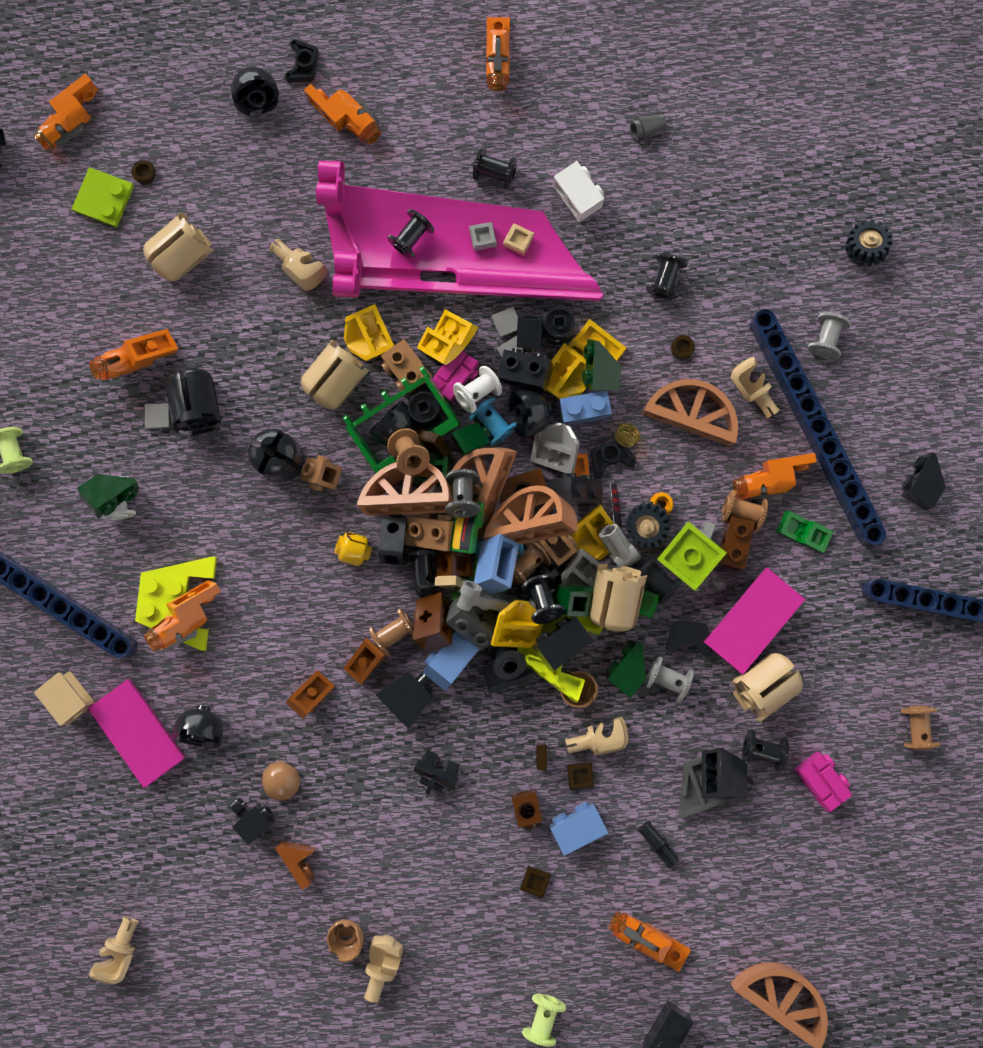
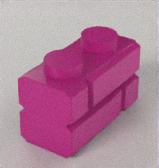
M462 351L449 364L441 366L433 380L448 403L453 405L457 401L453 392L455 383L458 382L466 386L469 381L472 382L479 375V362Z
M815 752L795 767L794 770L820 806L827 812H831L840 803H843L852 796L848 789L851 785L842 774L838 776L833 768L836 765L829 755Z

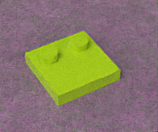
M89 167L71 210L117 228L134 185L131 182Z
M687 522L657 560L693 590H697L727 552L692 523Z

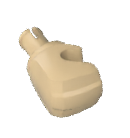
M280 239L275 240L277 245L273 242L270 245L269 250L283 261L282 270L302 290L310 291L314 289L327 276L328 270L320 261L305 264L312 261L310 252H304L300 248L292 251Z
M753 356L738 364L732 370L730 377L743 398L748 403L756 401L765 417L769 418L772 416L771 411L773 414H776L780 409L768 394L769 389L772 387L771 384L766 383L763 385L765 380L764 373L759 376L757 381L750 380L752 370L758 365V361Z
M623 717L613 719V731L608 738L602 735L603 723H599L595 733L593 727L588 726L586 735L566 738V745L577 743V746L567 748L568 753L571 754L590 749L594 752L595 756L625 749L629 742L625 720Z
M123 917L116 937L107 938L104 944L105 947L99 950L101 957L108 955L113 957L105 962L94 963L89 972L90 978L106 984H117L124 979L135 949L131 945L130 940L139 923L138 920L134 918L129 920V917Z
M390 935L374 936L369 951L370 963L367 964L365 969L367 975L370 976V981L364 998L373 1003L379 1002L384 983L394 979L401 961L403 945Z

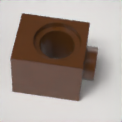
M457 551L437 554L436 577L458 576L463 579L473 577L472 554Z
M535 789L512 794L511 797L518 828L524 827V830L538 827V823L542 822ZM526 804L533 806V814L530 816L522 815L520 812L522 806Z

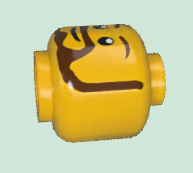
M346 532L343 536H339L334 553L338 555L340 562L360 566L364 560H369L372 547L368 546L366 536Z

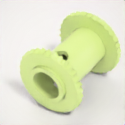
M18 427L0 429V454L3 463L0 465V473L2 474L19 472L27 469L33 463L31 458L23 457L16 437L21 436L23 432Z
M538 993L532 997V1000L538 1004L532 1028H523L522 1033L526 1039L535 1044L552 1047L556 1044L555 1038L550 1035L557 1012H564L566 1010V1005L555 997Z

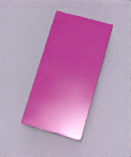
M765 568L703 643L743 675L805 599L769 568Z
M131 679L121 683L88 708L143 788L153 783L186 758Z

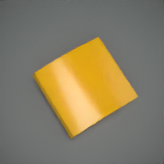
M445 309L435 329L427 327L417 348L447 365L464 350L479 327Z
M591 319L587 321L568 345L583 356L587 339L600 341L616 361L627 349V347Z

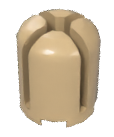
M182 212L150 238L143 247L145 259L151 264L155 272L162 278L172 282L179 281L214 251L210 247L212 244L203 232L193 224L189 225L187 223L189 217Z
M331 340L301 378L304 392L308 396H312L315 402L327 409L340 407L369 371L365 367L362 370L360 367L363 364L351 353L340 346L335 347L337 342Z
M608 564L598 565L589 618L601 628L606 627L610 631L621 632L630 630L637 624L647 575L641 577V571L626 566L608 569Z
M771 653L746 670L743 675L741 674L731 681L730 684H734L736 691L733 692V695L745 711L749 708L758 716L755 720L761 722L801 692L803 688L802 677L798 670H795L793 673L790 671L795 665L789 658L779 653Z

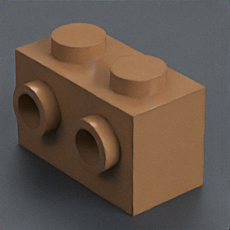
M405 339L381 355L384 362L381 366L388 376L393 374L398 380L395 385L399 391L405 389L401 382L402 378L406 377L411 385L423 377L419 370L423 363ZM424 382L407 394L411 398L428 385Z
M431 513L407 516L405 545L450 551L455 519H452V516L448 514H438V517L431 516Z
M570 534L537 541L547 551L557 567L578 551L575 548L578 544Z

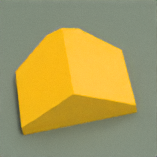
M375 304L345 318L344 340L350 352L363 360L368 361L394 346Z
M564 343L551 360L554 368L547 389L558 399L581 395L586 389L582 382V372L585 369L586 360Z
M598 505L577 521V533L572 534V538L578 544L576 549H583L597 560H601L609 554L599 534L604 527L614 524L601 505Z
M514 600L498 614L491 645L532 648L537 643L535 639L541 634L543 624H535L531 620V616L536 612V609L528 601Z

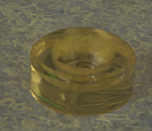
M623 423L615 431V438L620 445L633 447L640 439V433L634 425Z

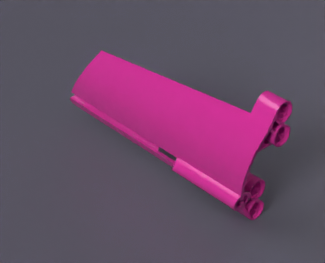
M319 161L318 163L319 182L316 186L317 205H324L335 267V275L333 277L334 297L358 298L360 289L600 301L604 297L597 282L579 266L543 211L345 185L344 162ZM409 209H413L425 216L435 229L434 233L425 231L411 249L415 254L413 259L399 253L389 243L387 238L389 234L397 237L411 219L407 214ZM492 222L497 247L474 251L469 226ZM513 223L535 233L524 256L503 247V242ZM422 271L455 273L456 282L422 281L420 275Z

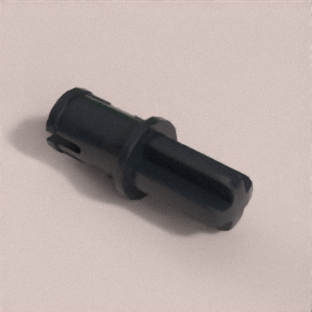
M647 821L638 828V832L641 833L651 846L650 850L652 852L655 851L668 868L677 864L679 858L666 843L667 839L665 837L662 838L650 821Z

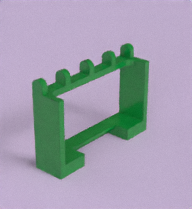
M424 365L419 367L420 372L423 374L422 378L411 385L406 377L402 378L401 382L405 389L391 398L385 390L382 391L381 395L385 401L374 409L370 410L366 403L362 404L361 408L365 414L352 422L348 415L343 417L347 424L346 430L375 473L395 463L397 458L389 455L379 462L356 426L420 384L426 382L448 416L446 420L427 432L442 436L460 424L456 414Z

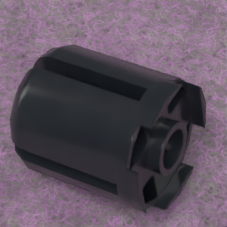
M186 368V377H184L182 370L172 373L166 379L165 388L173 431L179 435V430L193 431V435L214 431L212 426L218 423L221 424L213 377L206 370L199 368Z
M276 428L265 429L257 433L253 438L261 446L257 448L251 444L249 445V461L252 467L267 479L277 483L288 482L296 478L302 471L305 463L304 452L300 444L288 433L285 434L282 430ZM282 454L284 458H287L286 463L276 458L275 455Z

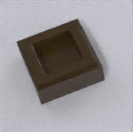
M423 430L419 434V440L430 452L448 455L451 448L439 434Z
M546 743L536 744V767L538 771L547 770Z
M591 762L567 764L569 790L594 787Z
M528 865L520 890L543 898L551 873Z

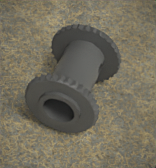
M457 469L449 472L445 478L453 486V502L445 506L447 514L456 518H469L477 515L480 512V506L478 503L473 502V485L479 483V474L468 469Z

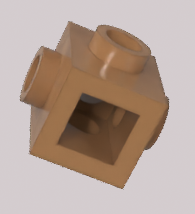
M318 455L317 459L307 457L302 467L300 480L309 483L308 488L322 492L323 488L335 490L342 467L331 463L332 459Z

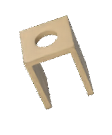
M70 671L65 675L57 673L35 691V695L60 726L73 723L95 703Z

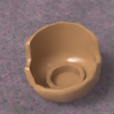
M585 671L571 672L569 675L585 680L579 701L576 703L562 692L560 694L564 702L571 707L585 708L592 704L598 696V684L594 677Z
M284 761L269 764L263 771L261 778L265 793L277 801L292 798L298 792L301 783L298 771Z
M349 919L335 922L329 928L326 937L329 952L336 954L340 962H350L358 957L364 944V933L360 926ZM340 935L353 937L349 940H344L340 937Z

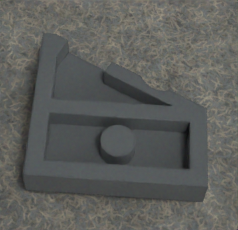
M702 756L684 762L678 813L680 818L682 819L725 803L723 799L702 798Z

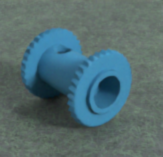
M495 397L482 402L469 417L470 421L478 418L493 435L494 439L490 442L491 446L504 441L517 427L516 422L508 425L492 405L496 401Z

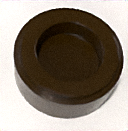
M139 160L132 166V176L138 183L149 184L155 179L156 169L150 161Z
M679 335L672 341L670 350L674 357L684 360L693 354L695 344L689 336Z

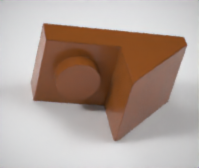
M366 638L343 669L361 685L387 657Z
M317 670L285 703L304 719L310 712L316 709L335 685Z
M282 841L275 849L300 888L304 890L314 881L312 877L314 871L307 862L303 863L302 860L313 853L317 847Z

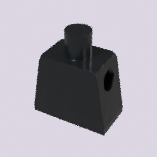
M403 515L382 517L377 553L381 564L405 565L407 519H403Z
M409 671L378 692L376 696L409 729L432 698L433 694L427 687L433 681L423 672L416 678Z
M724 748L702 751V798L729 800L746 797L748 791L753 787V780L747 776V764L744 760Z

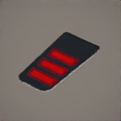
M611 483L614 524L622 526L617 484Z

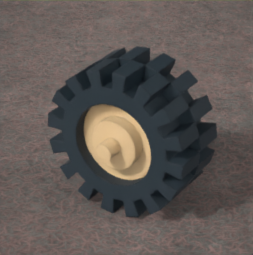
M871 219L869 224H867V220H863L861 225L858 222L854 228L852 227L845 250L848 251L847 256L849 258L853 256L852 262L856 263L859 260L860 266H863L864 262H866L867 267H871L873 262L876 266L880 261L883 262L893 243V238H891L892 232H888L889 227L886 225L882 228L883 223L880 221L876 225L874 224L875 220Z
M649 501L648 504L643 502L639 506L636 505L626 519L627 525L625 529L628 531L627 536L633 538L632 542L634 544L639 543V547L643 548L644 545L647 548H652L653 545L657 547L668 536L671 528L670 515L666 514L667 510L660 508L661 505L658 503L654 505L653 502Z

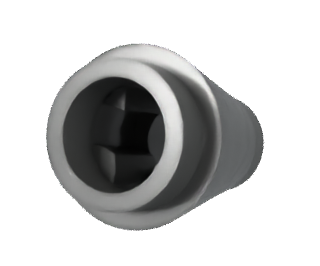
M663 114L639 116L630 122V132L635 140H644L666 127V119Z

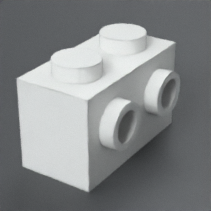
M578 161L554 176L552 186L580 223L602 208L604 193L598 185L595 186L587 168L585 166L581 167Z

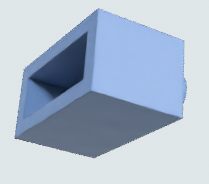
M607 390L561 398L558 402L561 422L569 426L608 419L612 414Z
M501 534L482 541L474 583H477L482 587V590L492 595L510 589L519 543Z
M456 631L452 635V645L442 648L438 654L433 651L424 663L428 666L423 671V674L446 691L480 648Z
M583 802L574 807L575 812L567 816L565 813H562L552 819L553 823L549 826L564 856L608 834L593 803L588 805L587 802Z

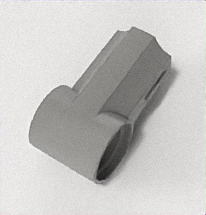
M616 523L607 525L601 530L599 537L611 554L609 556L611 561H615L619 568L621 566L631 568L641 560L637 550L627 541Z

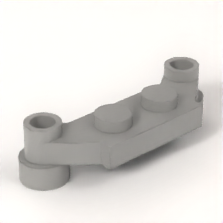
M466 580L460 589L461 595L457 602V607L464 611H470L472 606H477L482 610L493 609L501 612L514 600L520 599L517 596L502 592L492 595L482 590V587L477 583ZM530 597L528 602L535 608L533 599Z

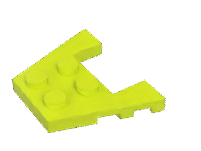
M208 557L142 572L135 621L152 628L167 615L172 616L166 604L188 592L190 577L215 579L217 557ZM198 628L196 637L183 643L198 650L206 651L209 629Z
M563 615L554 622L543 624L541 634L545 631L550 633L556 629L555 623L566 615ZM567 616L568 619L577 617L587 632L600 635L602 628L594 624L589 616ZM518 647L517 651L526 658V666L572 701L578 703L585 682L584 679L561 672L563 665L555 671H549L533 648Z

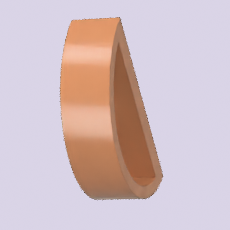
M684 379L663 386L651 397L642 412V415L730 447L737 440L738 420L732 403L717 387L701 380ZM678 390L697 391L689 416L676 392ZM668 394L676 411L655 403L661 397ZM705 395L714 400L720 407V410L696 419ZM725 416L727 430L709 424V422Z
M502 447L476 449L462 457L453 468V470H471L476 464L483 487L477 484L473 485V492L479 495L473 502L484 503L483 528H478L477 540H483L485 530L493 516L517 451ZM493 454L495 456L487 473L483 458Z
M395 462L381 469L367 482L357 503V506L366 516L447 513L445 506L453 502V488L443 474L430 463L423 472L407 476L399 471ZM422 476L429 478L411 494L413 477ZM404 480L402 494L399 495L392 485ZM438 482L441 484V493H426Z
M530 486L514 493L499 506L487 525L483 539L487 540L501 534L521 545L577 533V517L573 507L552 489L545 486ZM546 503L533 517L534 507ZM556 506L557 513L548 515V513ZM524 514L523 521H520L519 518Z
M760 963L745 969L732 981L731 985L734 990L813 1048H822L828 1028L826 1007L819 992L799 971L780 963ZM772 976H783L796 980L778 1006ZM764 978L767 998L750 985ZM803 986H805L811 995L814 1008L787 1012ZM815 1017L812 1030L798 1021Z

